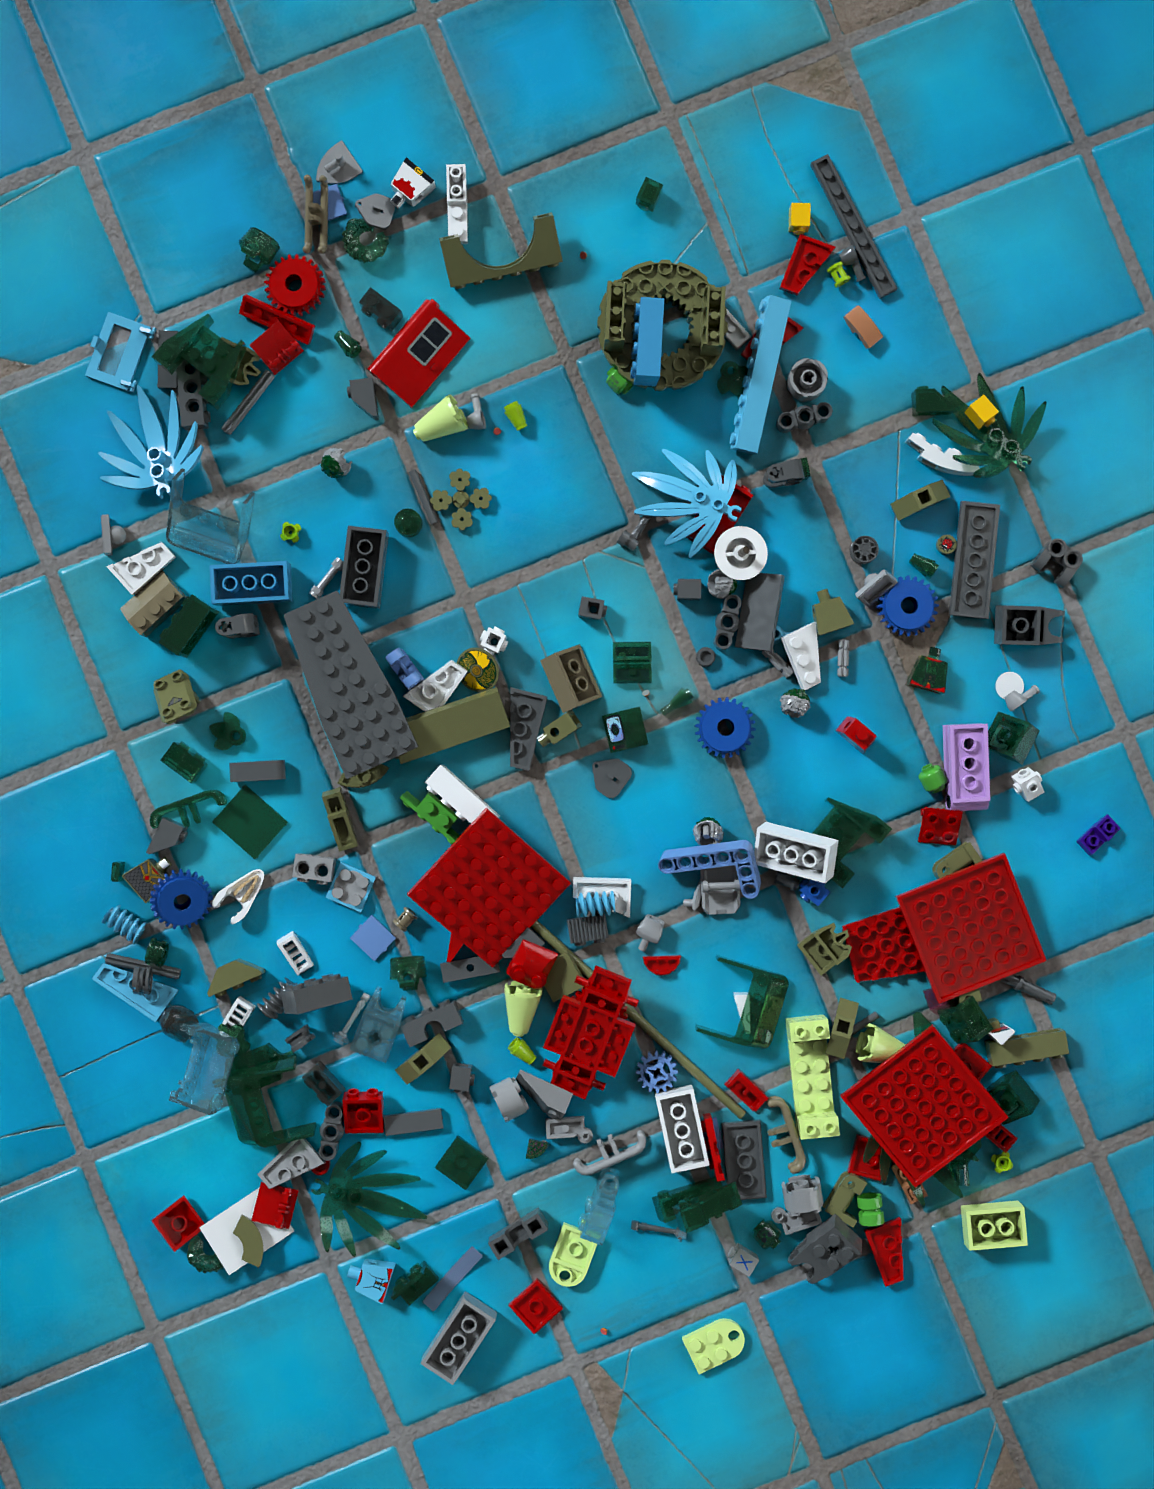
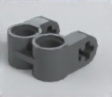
M793 459L771 465L763 476L764 485L768 488H776L801 483L805 479L801 459Z
M1056 538L1043 546L1031 563V567L1039 572L1048 560L1055 561L1062 570L1054 583L1063 588L1082 564L1083 557L1079 551L1068 547L1064 540ZM1052 545H1056L1058 547L1057 554L1052 552ZM1068 556H1071L1073 558V565L1068 563Z
M253 613L222 618L215 625L218 634L230 639L260 635L258 618Z

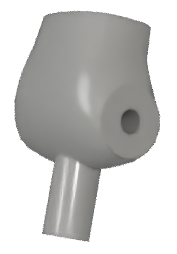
M650 914L645 916L636 931V934L642 938L638 947L639 950L645 951L649 942L658 944L665 924L663 920Z

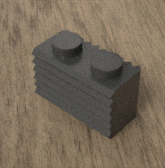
M605 913L603 916L597 914L594 917L591 915L567 919L570 943H575V946L586 945V941L594 940V943L605 942V938H609Z

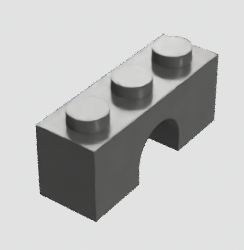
M449 999L444 1000L438 1004L439 1007L433 1010L429 1007L421 1011L422 1015L414 1017V1015L403 1019L404 1023L400 1027L409 1047L428 1039L429 1035L426 1031V1024L430 1021L441 1023L444 1031L463 1024L464 1020L455 1000L451 1002Z
M538 1207L490 1236L488 1244L499 1260L513 1252L515 1247L528 1238L533 1240L546 1232L549 1223Z

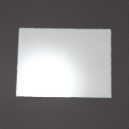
M259 1188L199 1227L228 1275L248 1263L241 1260L243 1244L239 1237L233 1234V1231L242 1214L252 1220ZM254 1222L262 1237L263 1252L294 1232L291 1225L289 1229H279L272 1225Z

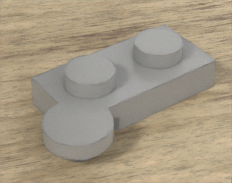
M584 1116L563 1117L561 1120L546 1118L547 1139L578 1136L580 1142L589 1143L593 1138L591 1129L585 1127Z
M781 1207L774 1208L771 1213L774 1222L782 1223L785 1235L822 1224L819 1213L807 1212L799 1216H791L789 1211L786 1212Z

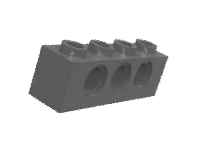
M198 348L175 350L181 427L186 431L191 430L194 421H196L198 429H208L211 416L210 412L207 411L209 395L208 392H205V385H207V375L203 370V366L206 365L205 355ZM191 367H196V371L193 374H188V370ZM192 386L198 387L195 393H190ZM198 404V405H199L198 411H197V412H192V411H191L192 407H193L194 405Z

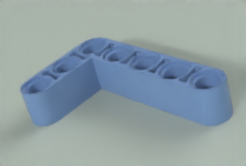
M747 840L666 850L662 853L658 863L659 870L665 874L735 865L741 892L748 899L755 898L761 886L754 849ZM739 850H744L747 853L743 854ZM702 855H706L709 858L705 859L702 857ZM683 858H689L690 861H686ZM665 860H669L672 863H666ZM743 868H749L751 871H746Z

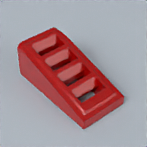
M1002 1124L994 1128L990 1134L985 1135L1005 1153L1018 1139ZM1000 1130H1003V1132L995 1140L994 1137L999 1133Z

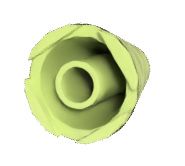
M451 394L442 399L414 425L415 429L413 432L418 440L421 439L425 442L468 429L466 417L462 409L457 407V401Z
M511 981V985L505 984L504 992L509 1031L514 1036L522 1037L529 1032L543 988L534 989L517 981Z
M869 1023L865 1026L867 1028L866 1031L859 1034L856 1044V1053L859 1054L857 1059L862 1062L883 1063L906 1044L878 1026Z

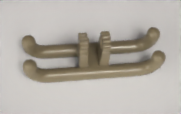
M305 175V245L303 252L307 254L311 252L313 225H320V246L318 247V252L325 254L328 239V181L324 175L319 177L321 186V203L319 205L313 203L312 178L310 175Z
M770 1096L766 1103L771 1108L779 1107L781 1109L785 1124L768 1130L767 1133L768 1136L784 1132L789 1133V1135L772 1141L771 1145L772 1147H778L792 1142L796 1159L788 1164V1169L792 1174H796L805 1166V1154L787 1103L781 1097Z

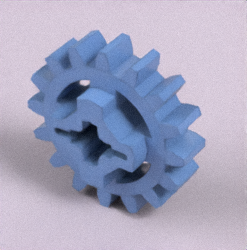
M655 1050L654 1055L649 1051L647 1058L645 1056L641 1057L643 1063H637V1066L641 1069H637L636 1074L641 1075L638 1077V1082L643 1081V1088L649 1086V1092L654 1088L656 1093H659L661 1088L666 1092L667 1085L671 1088L673 1087L671 1080H677V1077L673 1074H677L678 1069L673 1068L677 1063L676 1061L671 1062V1055L665 1057V1051L660 1055L658 1050ZM657 1059L656 1062H654V1063H652V1064L649 1063L651 1060ZM664 1062L669 1066L670 1072L665 1069ZM657 1068H659V1069H660V1073H658L657 1075H655V1074H654V1070H656ZM644 1071L649 1074L650 1081L646 1078ZM665 1080L663 1083L657 1084L658 1081Z

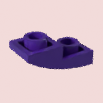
M1107 814L1090 827L1076 842L1088 855H1093L1104 842L1109 841L1121 828Z

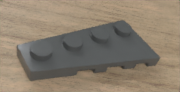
M510 687V766L529 771L548 696Z

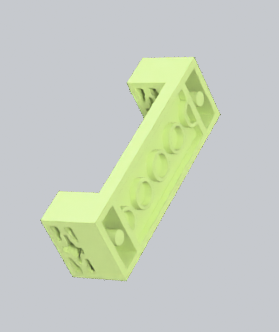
M823 1014L785 1018L797 1133L801 1140L840 1136L838 1116L834 1112L829 1055L825 1054L827 1039H830L828 1019Z

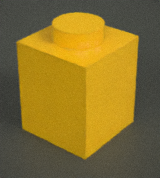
M791 203L789 208V232H793L796 235L808 232L810 228L811 203Z
M982 395L964 413L978 429H981L983 426L989 427L996 421L994 417L999 411L985 395Z

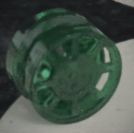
M402 509L396 514L394 519L395 527L402 536L414 537L422 529V519L413 509Z
M152 938L146 951L145 964L149 965L152 963L156 967L161 968L168 955L169 941L163 940L161 942L157 941V938Z

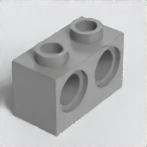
M297 853L295 854L292 877H296L297 881L309 882V879L316 880V884L328 885V882H332L334 879L336 858ZM302 863L308 864V873L301 871L300 866ZM322 865L328 868L326 876L321 875L319 872V868Z

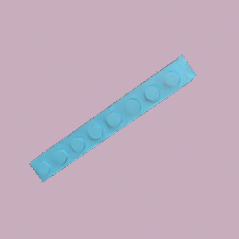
M769 295L760 302L759 311H761V314L755 324V330L757 331L756 336L751 342L752 354L746 364L748 372L742 382L744 390L738 400L740 408L734 418V425L736 426L730 436V449L748 454L758 453L791 300Z

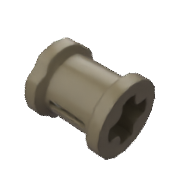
M405 906L403 913L397 919H394L393 922L402 931L406 932L407 927L413 920H417L418 916Z

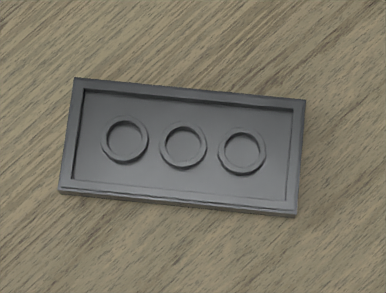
M759 573L755 577L746 580L735 643L736 648L773 651L784 575Z
M760 1119L722 1122L728 1201L767 1198Z

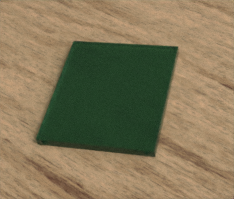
M247 785L242 786V789L212 821L253 859L258 858L261 852L288 823L287 820Z

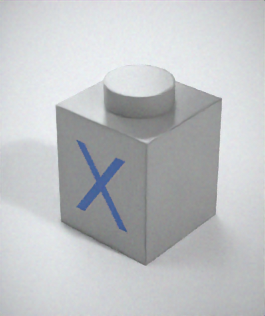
M739 1243L735 1247L732 1246L727 1255L729 1257V1265L749 1277L759 1262L756 1253Z

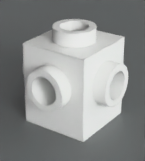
M494 627V629L488 628L487 631L484 630L479 640L481 641L480 645L492 656L494 653L504 652L508 645V641H506L507 636L504 635L505 631ZM494 638L497 639L498 644L492 645L491 640Z
M1027 767L1012 776L1014 790L1026 801L1029 802L1044 793L1041 785L1042 778L1037 771L1034 772Z

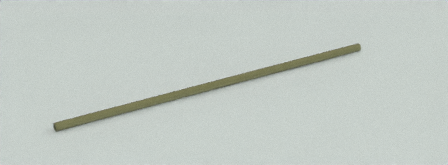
M537 920L531 928L560 954L569 951L581 974L589 979L593 971ZM625 1003L624 1006H627L628 1009L624 1013L628 1014L632 1021L739 1119L746 1114L745 1110L633 1007Z

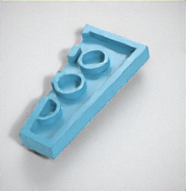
M103 963L92 980L154 1022L158 1021L179 991V989L153 980L150 994H144V992L133 994V990H135L132 987L133 973Z

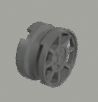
M861 536L853 541L850 546V557L858 564H867L874 560L879 551L876 540L870 536Z
M135 967L132 978V987L135 988L133 994H139L140 992L150 994L153 983L152 967H146L145 969Z
M308 1024L285 1039L286 1043L291 1045L293 1053L316 1037L314 1033L309 1031L310 1027Z

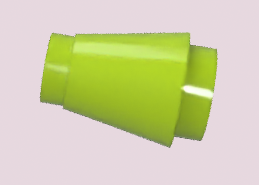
M518 401L504 407L505 415L517 431L527 426L521 404L519 405Z
M516 1037L508 1046L510 1054L529 1065L537 1057L527 1043L519 1037Z

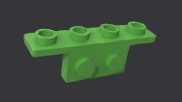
M408 791L402 794L400 799L403 801V804L417 812L420 819L429 822L436 832L442 833L450 844L457 840L460 835L451 826L459 817L436 796L429 792L420 802Z

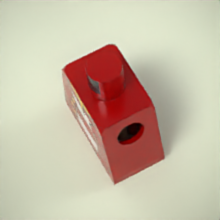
M847 716L835 730L862 754L866 752L877 737L858 719Z

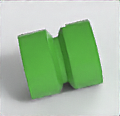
M876 1192L857 1195V1206L861 1209L858 1212L859 1224L862 1226L884 1224V1211L880 1210L883 1206L882 1195Z

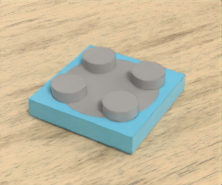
M340 862L325 898L362 912L376 876Z

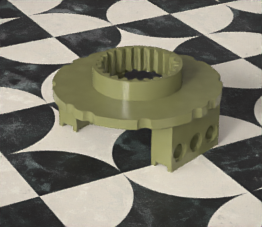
M661 260L658 263L652 261L640 263L623 272L621 279L614 280L613 282L608 281L607 291L600 304L599 310L601 315L597 320V328L600 330L598 335L600 347L608 363L611 366H615L618 369V373L633 384L634 379H630L632 362L635 361L631 359L633 343L636 342V340H632L636 303L640 302L641 297L664 298L665 304L671 301L673 307L679 305V311L684 309L683 315L688 316L687 323H690L689 335L682 349H677V353L672 351L670 356L664 353L661 357L660 378L657 386H636L644 389L652 387L655 391H664L666 388H672L673 390L681 389L697 382L703 377L705 371H710L714 367L726 343L724 340V336L728 332V323L725 321V316L727 315L725 307L726 286L715 287V285L708 283L707 277L699 270L682 262L673 264L670 260Z

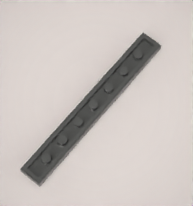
M827 154L811 162L810 166L851 245H853L857 257L879 299L895 292L898 288L829 155Z

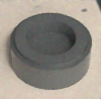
M703 647L697 652L696 661L703 667L710 666L715 661V653L711 648Z

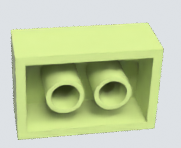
M1019 1201L961 1205L964 1244L969 1251L1028 1246L1025 1209Z

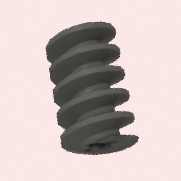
M286 977V984L280 981L279 985L281 988H273L275 994L268 993L269 1000L266 998L262 999L264 1005L257 1003L260 1011L270 1019H277L278 1013L282 1014L284 1012L280 990L286 989V985L293 984Z

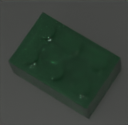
M193 594L185 598L182 603L183 608L179 613L176 612L173 615L171 625L168 629L165 628L162 631L159 641L167 649L184 658L189 656L219 613L216 608Z

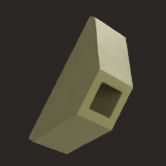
M940 480L913 491L890 505L897 520L900 521L951 496L944 481Z
M240 958L222 965L216 970L207 993L208 997L215 995L217 998L226 994V989L232 987L233 990L243 987V982L250 980L251 983L262 978L261 974L266 971L264 968Z
M840 998L825 1054L841 1059L845 1058L859 1003Z
M438 1033L398 1066L395 1071L406 1084H409L434 1065L451 1046Z

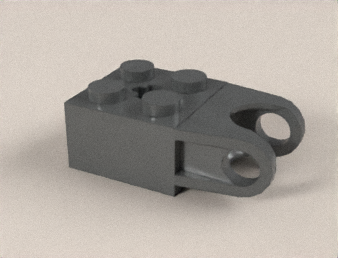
M996 606L994 644L1044 645L1061 643L1063 638L1052 635L1048 625L1052 618L1064 616L1065 611L1041 606Z
M834 1214L807 1234V1237L789 1255L788 1263L792 1266L801 1263L810 1264L812 1268L807 1274V1281L810 1284H814L834 1274L862 1254V1239L838 1215Z

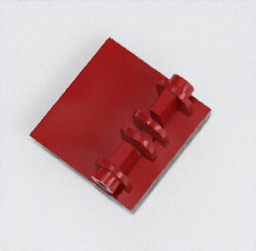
M279 320L250 344V347L274 375L304 351Z
M928 807L921 809L922 821L918 842L956 845L963 811Z
M261 1182L251 1221L272 1225L279 1229H289L299 1190L283 1186L269 1189L264 1182Z

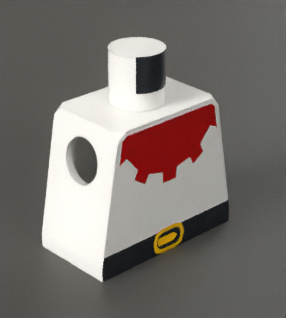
M406 157L391 182L392 190L396 194L390 201L398 209L405 201L414 207L436 188L435 181Z

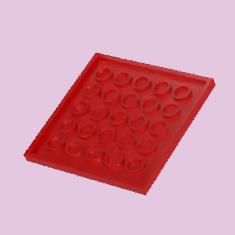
M486 807L409 890L407 896L493 968L503 958L502 954L527 928H530L571 882Z
M1005 853L895 896L938 1004L1047 961Z
M933 1024L840 1095L915 1188L1009 1118Z

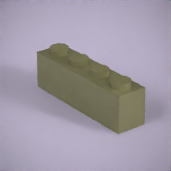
M1061 1028L1013 1035L1003 1045L992 1039L984 1040L988 1063L995 1066V1068L1007 1067L1006 1064L1011 1063L1023 1065L1025 1061L1029 1060L1041 1062L1047 1057L1059 1059L1063 1058V1055L1069 1054L1066 1031Z

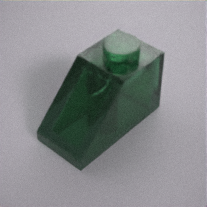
M919 386L911 393L912 416L951 415L955 411L954 406L935 388L929 389L928 386Z

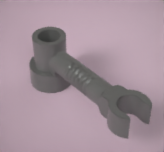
M643 516L635 530L631 534L624 530L616 543L634 551L639 544L637 538L652 517Z

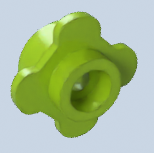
M288 522L283 523L281 539L283 541L292 540L294 543L298 542L301 526L299 524H289Z
M1008 1152L992 1155L991 1161L994 1162V1170L997 1173L1013 1168Z

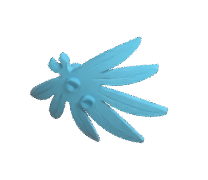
M137 385L139 409L148 451H146L143 444L125 423L111 411H107V414L123 442L145 466V469L119 457L98 452L104 460L115 468L135 476H101L100 479L111 485L132 490H145L157 487L156 493L163 499V492L167 490L170 496L173 495V490L169 483L183 478L196 466L204 447L200 445L189 456L194 446L198 423L194 421L176 457L180 440V412L176 393L171 390L166 449L165 437L157 413L143 389Z
M662 449L665 457L684 476L699 487L665 474L633 472L632 476L644 484L672 497L691 502V504L677 502L652 504L636 509L634 514L651 517H677L699 514L698 517L678 527L664 543L667 546L678 542L705 525L697 534L691 546L688 557L692 558L710 540L723 514L727 515L731 521L735 522L737 520V517L732 515V511L740 512L741 508L737 505H727L736 484V464L734 460L729 462L724 474V484H722L719 466L711 452L706 450L705 460L708 474L713 484L711 486L691 463L671 451Z

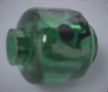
M763 1219L753 1229V1238L763 1249H768L769 1247L774 1249L781 1242L779 1239L781 1231L771 1220L765 1221Z

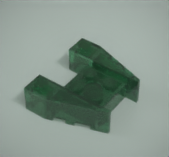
M206 314L164 341L152 358L171 375L184 360L209 379L198 394L218 411L231 393V387L234 379H236L238 368L247 347L244 341L240 340L235 348H233L212 332L209 328L214 321L209 314Z
M828 797L825 801L833 808L812 831V834L838 840L834 876L830 880L840 888H844L855 873L845 866L841 859L863 833L877 844H880L892 828L875 815Z
M716 1176L670 1191L662 1190L657 1193V1196L652 1197L658 1219L664 1223L676 1219L679 1230L685 1233L709 1224L711 1217L718 1219L723 1216V1212L734 1210L742 1205L736 1182L722 1186L721 1181L717 1182Z

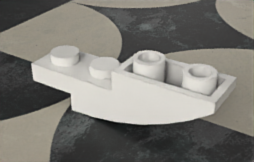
M446 165L448 236L458 234L461 244H468L466 165Z
M912 433L905 442L921 453L917 458L918 461L933 469L963 476H974L981 470L974 460H967L961 456L962 453L959 450L948 448L943 453L939 446L936 444L931 445L919 433Z

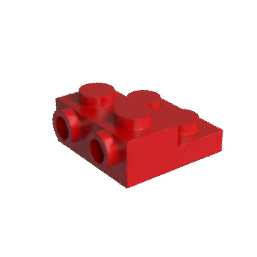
M352 1088L344 1092L342 1102L345 1133H383V1091L370 1088L366 1092H359L358 1089Z

